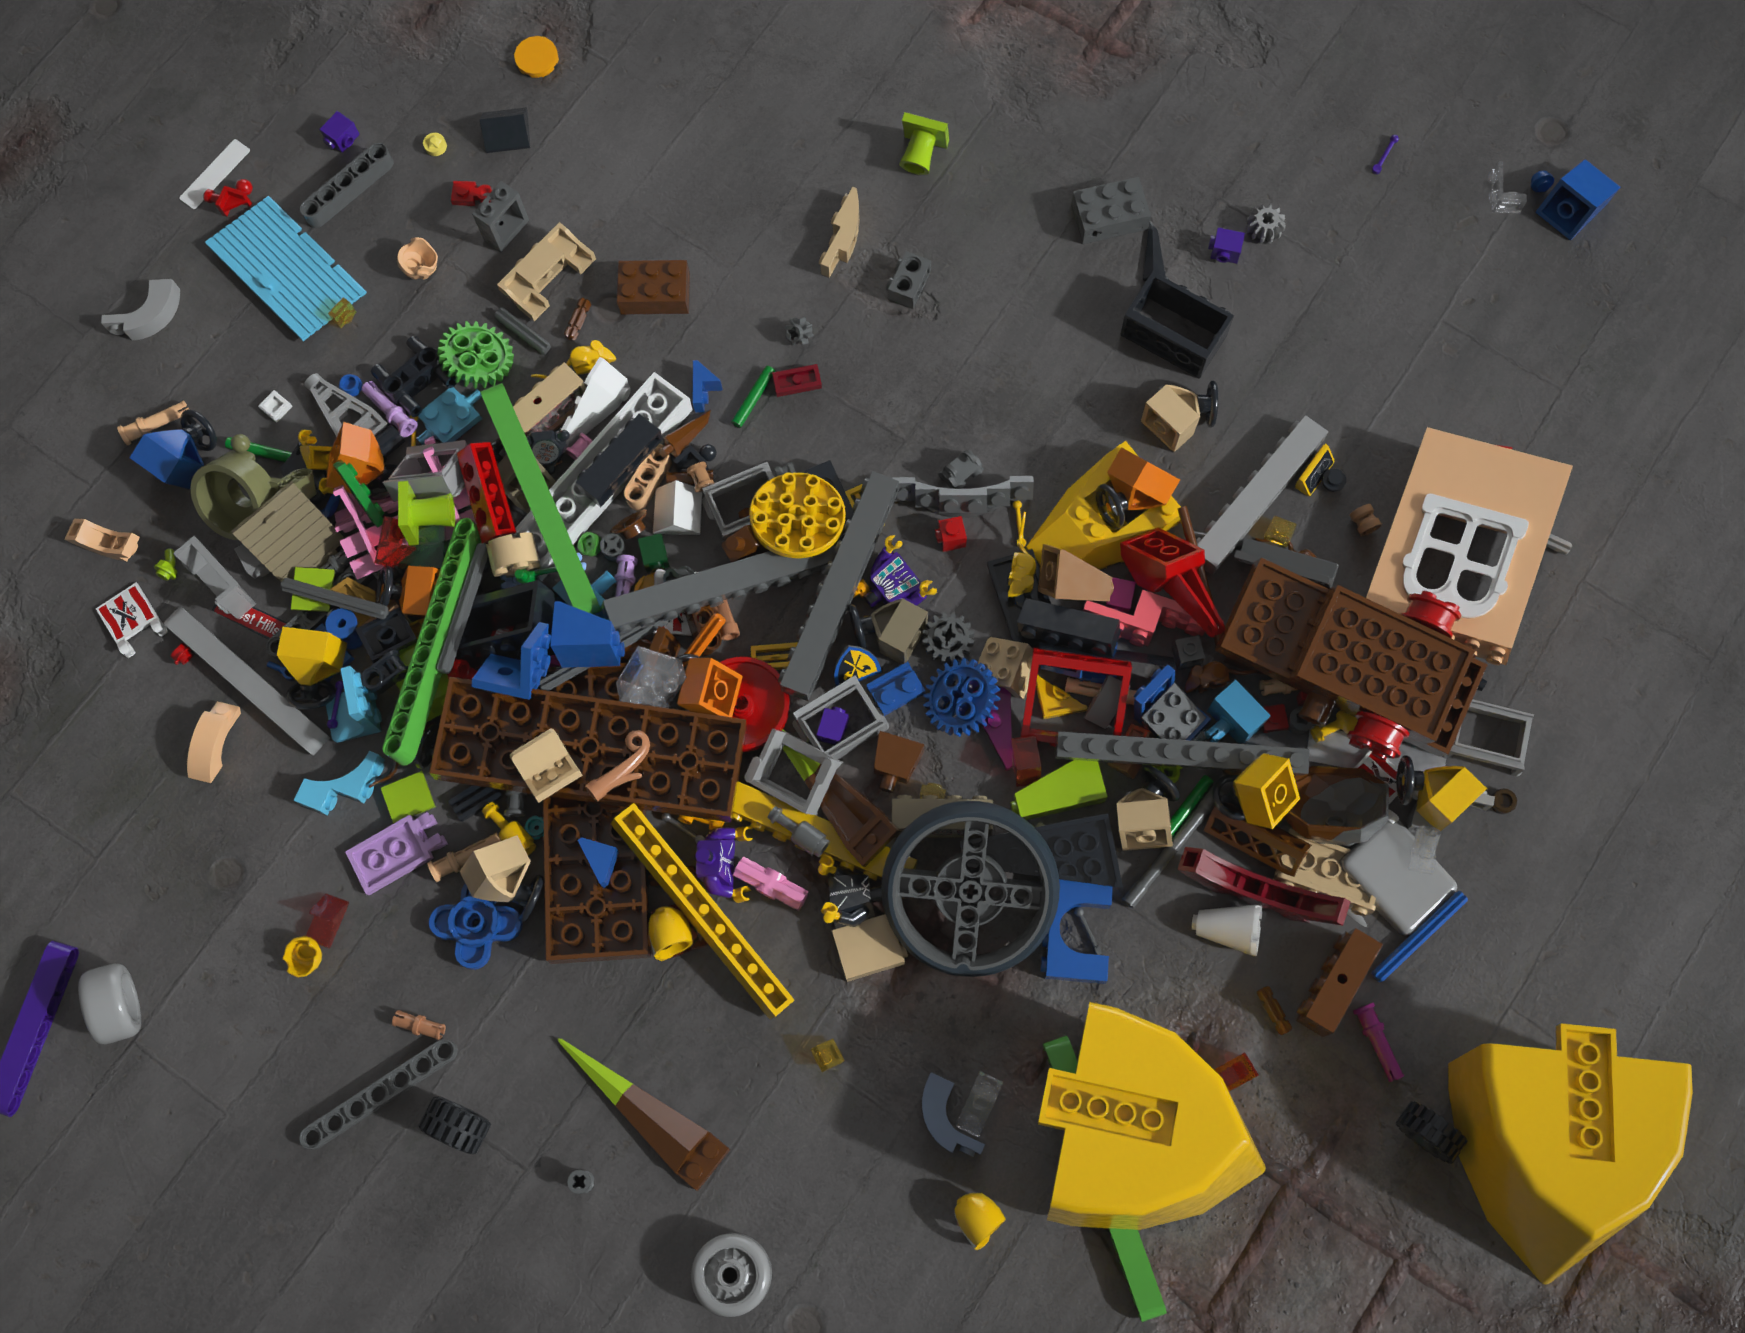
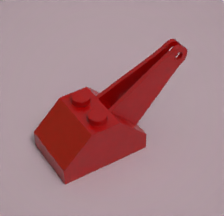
M1155 528L1120 543L1121 557L1138 586L1152 593L1164 589L1203 628L1208 636L1214 637L1225 631L1224 622L1197 573V570L1205 564L1204 549L1161 528Z

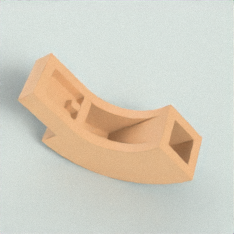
M74 519L64 540L94 553L127 562L138 548L137 542L140 537L133 533L112 531L86 519Z
M217 701L210 712H203L190 742L187 760L188 778L212 783L222 768L221 755L225 738L241 714L239 706Z

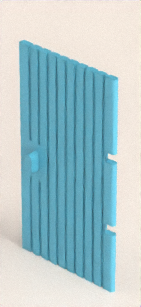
M267 196L263 201H260L256 206L245 212L244 215H241L237 220L227 225L226 228H223L219 233L205 241V243L302 341H305L315 331H318L367 292L339 264L332 269L330 265L335 260L306 232L299 236L297 233L302 228L274 200Z

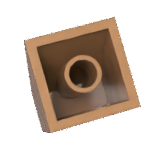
M1043 544L1038 592L1055 599L1110 601V595H1112L1114 590L1111 576L1063 549Z

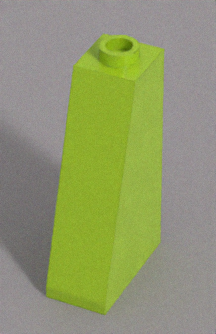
M1073 760L1016 792L1013 798L1014 801L1010 803L1014 813L1025 820H1030L1105 802L1107 793L1098 762Z

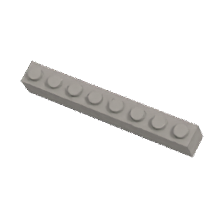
M1305 415L1300 422L1296 420L1288 430L1290 432L1287 438L1282 437L1274 447L1277 449L1274 454L1268 453L1261 462L1263 467L1259 472L1254 470L1248 477L1247 482L1249 484L1245 488L1241 486L1233 496L1234 502L1231 505L1227 503L1221 509L1219 520L1217 522L1212 520L1204 531L1207 534L1203 539L1200 537L1196 539L1198 547L1205 550V564L1203 566L1204 570L1209 574L1213 575L1324 441L1328 431Z

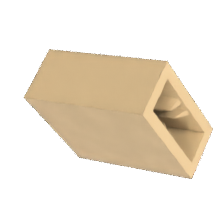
M886 915L865 920L857 927L845 926L832 930L847 982L904 965V958L908 957L905 947L899 943L891 929Z

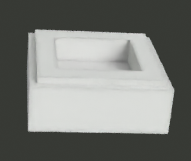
M273 390L258 407L277 423L293 406Z

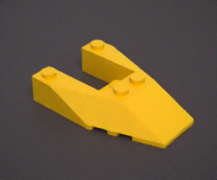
M1124 441L1107 453L1067 489L1026 546V549H1033L1036 561L1040 566L1043 544H1048L1063 549L1101 570L1109 565L1124 562L1121 557V542L1155 528L1169 531L1180 523L1181 520L1177 508L1181 506L1171 495L1166 505L1148 509L1129 524L1124 521L1123 526L1119 529L1111 528L1103 520L1096 504L1095 494L1097 487L1101 484L1113 486L1107 472L1121 447L1138 456L1130 445ZM1103 494V495H1102V496H1103V502H1104V505H1105L1106 499H1105V496H1104V494ZM1108 513L1109 516H1110L1115 522H1117V521L1115 520V518L1112 516V514Z

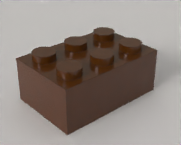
M687 260L619 261L617 304L621 314H689L690 271Z

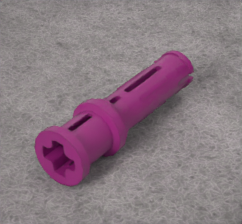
M1372 1002L1353 1010V1014L1358 1016L1363 1027V1035L1369 1037L1388 1081L1392 1082L1394 1079L1397 1080L1404 1077V1073H1402L1383 1032L1385 1025L1379 1021L1374 1010L1375 1004Z

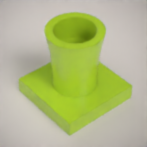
M904 112L902 118L904 137L910 139V142L899 165L908 172L928 175L934 146L946 149L948 147V123Z
M408 481L398 482V526L409 546L419 545V526H455V505L451 493L438 497L417 499Z

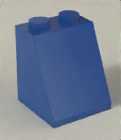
M1585 159L1559 180L1536 210V213L1571 241L1609 203L1621 187Z
M560 601L554 602L551 648L562 668L620 666V659L624 657L625 647L624 642H620L619 631L615 630L611 621Z

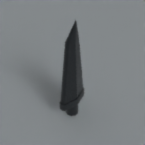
M1151 221L1148 227L1143 281H1147L1152 272L1166 276L1159 233Z

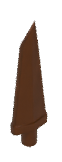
M711 410L663 437L665 446L659 450L660 455L666 457L671 453L674 457H678L708 424Z

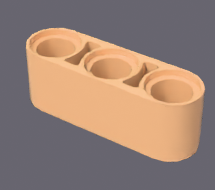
M659 444L639 465L624 490L627 503L633 510H642L648 505L656 488L659 487L666 472L671 467L672 459L670 454L661 461L655 460L657 456H660L659 450L664 447L662 444ZM646 475H653L650 480H643ZM634 494H642L637 500L631 499Z

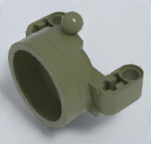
M236 434L231 439L232 451L201 467L194 474L191 481V497L199 516L213 531L232 540L238 539L231 531L291 481L308 499L317 493L311 469H298L281 479L270 477L255 462V455L247 451L250 447V440L243 434ZM238 483H240V484L244 487V489H245L246 492L248 493L250 499H248V498L242 493V491H241L240 488H239Z

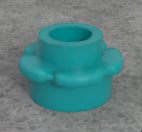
M532 816L525 824L524 829L534 840L544 837V817Z

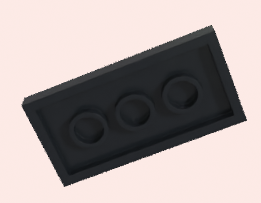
M1029 549L1026 551L1036 562V573L1033 577L1034 584L1031 592L1008 597L1010 588L1008 586L1009 575L1012 569L1014 554L988 561L987 567L1012 641L1026 643L1034 647L1039 645V640L1027 639L1019 635L1017 620L1026 598L1051 604L1049 596L1038 592L1040 569L1033 549Z

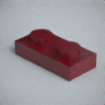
M818 364L772 373L777 397L822 388Z

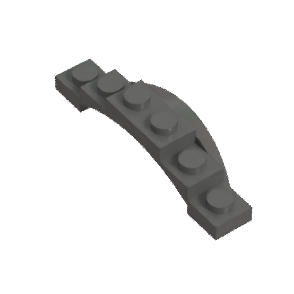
M1010 476V480L1000 484L971 489H950L931 486L915 481V477H892L899 481V492L895 501H915L916 507H924L934 513L948 517H975L987 514L1001 506H1010V500H1033V476Z

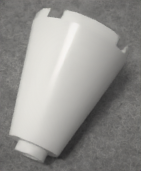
M1262 905L1199 910L1198 915L1193 914L1192 930H1196L1197 936L1243 953L1257 956L1261 930L1259 919H1262Z

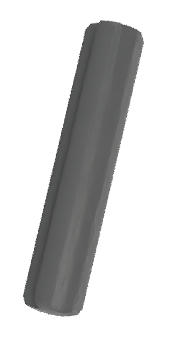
M499 308L495 312L494 316L500 323L542 355L547 354L551 349L550 344L504 308Z

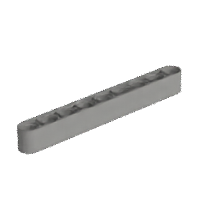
M181 606L165 620L163 624L311 755L314 756L330 739L325 732L300 710L291 706L283 695Z

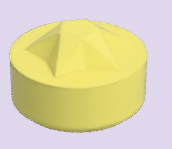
M430 133L423 140V146L431 156H439L446 151L447 143L439 133Z

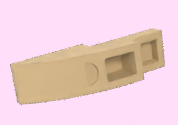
M852 187L849 194L846 193L844 195L840 211L835 212L832 217L831 224L833 225L834 234L830 239L828 251L823 252L819 260L821 274L829 278L839 260L848 263L857 241L860 219L858 193L855 187Z

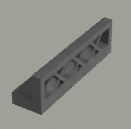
M1247 538L1244 540L1241 551L1236 550L1234 556L1240 563L1251 566L1262 557L1312 582L1332 588L1339 567L1334 562Z

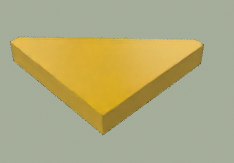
M1037 674L1036 690L1043 719L1087 711V705H1083L1068 693L1050 684Z

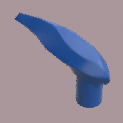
M332 494L323 510H319L327 519H330L335 513L340 501V495L335 496Z

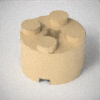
M519 533L520 538L512 537V534L490 540L486 544L494 577L506 575V578L515 577V571L518 569L534 571L541 568L533 533Z

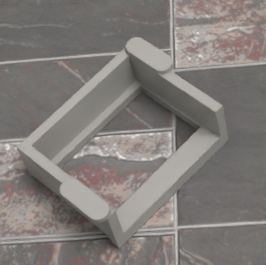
M466 441L407 447L404 459L388 478L389 480L383 482L392 500L398 501L399 481H408L417 499L438 497L449 493L453 497L458 496L465 487L457 453L467 446ZM433 446L434 454L432 456L453 454L440 472L420 474L422 467L417 458L425 457L423 454L424 449Z
M768 462L702 488L705 496L702 499V504L709 519L716 521L724 541L742 527L750 525V515L725 525L713 498L767 476L768 480L774 478Z
M195 536L173 553L193 575L197 574L217 596L215 604L226 614L230 612L239 619L256 605L253 599Z
M855 675L793 712L795 720L792 724L802 741L809 742L812 746L824 752L805 720L856 690L875 721L825 751V753L839 759L879 735L880 731H887L889 723L880 709L873 705Z
M1473 699L1468 711L1521 724L1514 757L1458 743L1460 730L1449 755H1444L1443 757L1449 758L1455 754L1512 769L1511 775L1520 776L1522 771L1525 770L1524 761L1534 714Z
M772 729L760 757L752 759L745 774V781L805 814L817 816V811L836 769L843 762L785 731ZM784 745L822 764L807 800L769 780Z

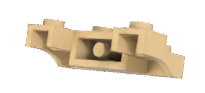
M559 222L539 243L532 246L530 252L524 258L517 261L515 267L497 286L505 296L517 305L519 310L535 321L550 306L548 300L540 292L567 264L579 274H582L596 260L593 251L580 242L568 228Z

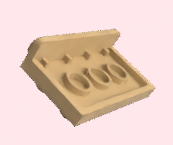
M1293 829L1288 830V833L1306 841L1312 846L1309 853L1302 860L1295 877L1284 874L1276 869L1273 880L1317 893L1346 898L1351 901L1349 906L1352 909L1351 912L1359 916L1370 915L1375 911L1376 906L1374 904L1376 898L1373 895L1369 898L1359 888L1361 885L1355 884L1348 876V873L1341 869L1340 859L1351 851L1350 849L1333 844H1318L1315 841L1302 837ZM1287 854L1280 856L1284 865L1290 868L1293 867L1296 859Z

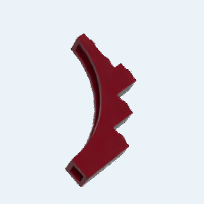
M1185 847L1177 869L1216 893L1234 895L1250 905H1262V908L1272 909L1292 921L1305 923L1316 921L1343 926L1351 902L1343 897L1317 893L1269 879L1236 866L1201 848Z

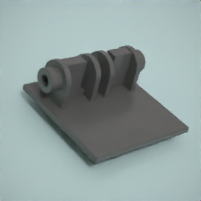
M1175 683L1141 717L1143 719L1142 725L1146 729L1151 728L1160 739L1186 740L1206 719L1205 715Z

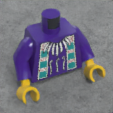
M895 535L888 536L885 539L886 547H883L870 571V585L874 590L866 594L864 598L871 608L881 601L886 605L902 598L917 606L926 599L927 595H935L937 593L936 588L928 591V585L933 581L925 580L921 583L899 553L893 552V550L899 549L902 546V541H898L895 546L892 545V539Z

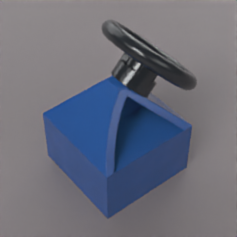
M188 409L183 411L180 417L182 430L144 434L129 458L162 482L191 489V481L194 474L204 466L197 448L203 451L213 450L217 445V437L212 425L202 414ZM193 417L197 419L204 427H202L200 424H197ZM204 435L209 436V444L203 443Z

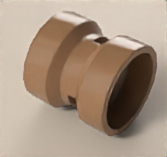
M1371 504L1361 506L1350 513L1352 521L1358 525L1357 530L1360 536L1368 535L1382 526L1379 518L1374 516V509Z

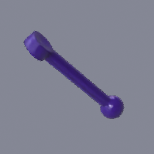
M1394 134L1390 137V143L1381 159L1372 168L1374 174L1381 172V166L1391 148L1399 141L1397 135Z
M337 681L335 684L337 690L332 716L327 722V726L330 729L338 726L336 716L341 691L344 689L343 681Z

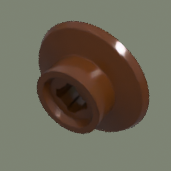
M643 509L627 516L618 522L610 532L612 534L622 532L625 539L638 535L646 528L642 519L646 516L647 510Z

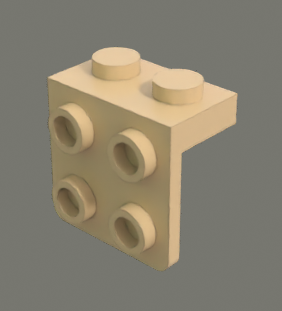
M994 637L988 638L978 664H984L986 669L988 668L993 672L992 676L998 680L994 685L1006 688L1016 698L1024 699L1028 688L1033 648L1026 643Z
M554 729L547 730L510 754L511 760L538 803L583 776Z

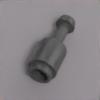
M775 806L767 817L772 824L778 822L792 833L791 841L811 856L816 855L820 857L830 843L826 839V835L806 821H802L800 824L795 823L782 814V808Z

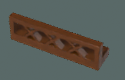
M1232 803L1224 804L1233 812L1243 813L1242 808ZM1216 805L1204 829L1205 832L1293 877L1296 876L1302 860L1309 853L1312 846L1277 826L1270 829L1247 823L1246 820L1228 818L1218 810ZM1216 817L1225 822L1228 830L1220 831L1212 827ZM1243 831L1247 833L1250 842L1243 843L1239 841L1235 832ZM1263 842L1268 844L1272 854L1265 855L1260 852L1258 844ZM1287 854L1296 859L1293 867L1290 868L1284 865L1280 856Z

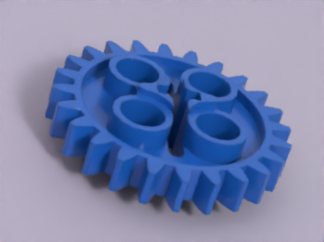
M963 658L961 664L954 659L952 667L945 663L944 671L937 669L939 675L937 678L934 676L930 677L934 682L933 685H926V688L930 690V693L923 695V697L929 700V702L923 704L925 708L929 709L926 715L932 718L930 722L937 726V729L942 732L945 731L950 736L954 732L956 736L961 737L962 731L967 736H970L971 729L979 732L978 725L980 723L986 727L985 719L987 717L990 719L994 718L990 711L998 710V707L994 705L995 701L1000 700V697L994 694L1000 691V688L994 685L998 680L992 676L993 672L986 669V666L982 663L978 664L974 659L969 663L966 658ZM959 679L957 685L952 687L954 681ZM980 685L978 691L973 693L975 687ZM950 702L949 707L944 710L946 703ZM971 708L970 713L965 716L966 710Z

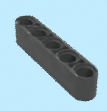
M383 143L372 144L303 201L300 206V212L310 227L320 228L393 167L394 162L387 147Z

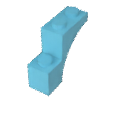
M369 751L357 768L341 778L330 781H313L304 778L294 801L301 806L327 816L329 811H332L336 806L338 794L364 804L374 790V786L369 788V785L375 782L376 777L380 776L383 772V762L385 759L379 754Z

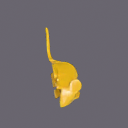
M593 340L590 346L574 348L566 364L569 367L572 366L577 375L590 373L599 357L608 363L616 361V357L599 341ZM540 374L531 375V377H538L543 379L548 377Z
M1023 512L1018 546L1022 553H1014L1008 583V586H1010L1008 597L1019 596L1033 590L1036 562L1022 545L1026 512Z

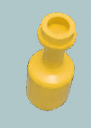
M1340 710L1336 713V721L1321 728L1316 725L1310 730V733L1316 743L1323 742L1325 736L1340 729L1345 733L1353 731L1358 720L1356 717Z
M493 802L487 804L483 808L482 813L486 819L491 818L501 829L499 832L500 840L503 841L518 835L529 856L536 848L532 836L519 822H507L498 812V805H495Z

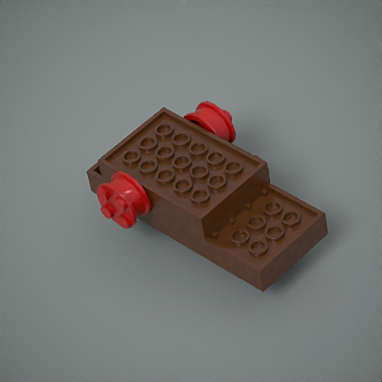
M1262 557L1253 563L1225 625V631L1221 634L1214 649L1231 659L1307 694L1298 715L1305 721L1325 727L1334 707L1356 717L1358 721L1354 730L1349 731L1347 737L1350 739L1349 744L1358 749L1366 748L1372 751L1374 757L1381 760H1386L1387 757L1392 759L1399 758L1401 755L1399 748L1403 740L1438 757L1449 755L1488 665L1473 658L1475 649L1452 639V626L1462 616L1459 612L1460 607L1452 602L1436 599L1437 596L1435 594L1422 591L1421 594H1409L1407 610L1405 613L1399 614L1340 585L1327 589Z

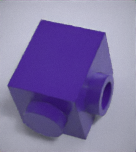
M338 111L320 128L324 137V143L329 148H336L342 153L360 135L354 122Z
M1218 228L1216 235H1211L1208 249L1212 250L1210 258L1216 259L1221 263L1230 262L1237 264L1245 233Z

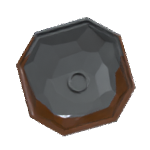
M1311 766L1309 767L1308 774L1303 776L1294 775L1300 800L1284 817L1294 831L1306 839L1315 841L1318 844L1351 846L1354 843L1369 840L1388 821L1389 785L1365 769Z

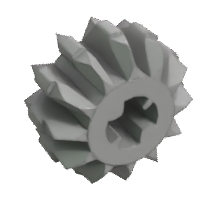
M1261 204L1258 209L1254 208L1251 211L1246 223L1248 225L1247 233H1253L1252 240L1259 238L1260 243H1263L1266 239L1271 243L1274 238L1279 239L1286 225L1284 222L1285 215L1279 214L1280 208L1274 210L1271 204L1267 208Z

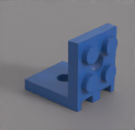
M541 622L537 624L521 646V660L490 654L472 678V687L530 700L532 689L538 688L541 676L545 677L547 675V669L550 665V656L548 655V648L551 643V635L548 634L549 624Z
M1168 664L1163 670L1159 668L1152 675V681L1146 687L1144 685L1141 686L1134 694V719L1141 725L1143 714L1175 682V670ZM1203 711L1201 712L1205 715L1206 719L1186 740L1193 741L1211 722V718ZM1151 728L1147 729L1150 730L1156 738H1159V736Z

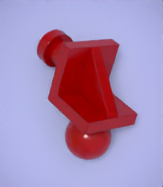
M240 179L237 181L235 189L224 186L220 195L216 194L214 190L207 189L203 194V198L207 203L215 202L221 214L227 217L230 210L240 205L251 207L252 202L248 195L251 194L253 186L250 181Z

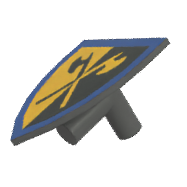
M848 645L844 648L835 664L833 673L835 685L838 686L855 675L858 681H862L882 672L880 664L870 651L858 646Z

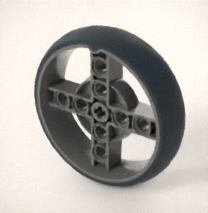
M958 801L933 808L915 819L904 829L887 856L882 875L881 893L889 925L897 939L910 954L925 965L940 972L962 977H979L1007 970L1023 961L1035 951L1044 940L1054 921L1059 903L1060 883L1057 865L1049 846L1041 834L1029 822L1013 811L996 804L982 801ZM965 822L961 853L945 860L937 871L904 868L910 853L923 838L946 825ZM989 824L1006 830L1022 842L1034 859L1040 882L1008 879L1002 867L993 858L986 855ZM972 834H979L983 839L979 844H972L968 838ZM970 859H976L980 865L976 869H970L966 866V862ZM916 879H923L927 885L922 889L914 887L913 882ZM943 881H947L952 885V888L948 891H941L938 885ZM969 884L974 885V889H977L973 890L972 894L967 893ZM994 886H998L1003 892L999 896H992L989 890ZM1019 889H1025L1028 892V895L1023 899L1016 898L1014 894ZM901 896L934 899L940 912L955 923L952 952L930 943L914 928L905 913ZM1003 907L1036 910L1028 927L1014 941L998 950L976 954L979 925L994 919ZM965 909H971L975 915L967 919L961 915V912ZM962 934L972 936V940L968 943H962L958 938Z

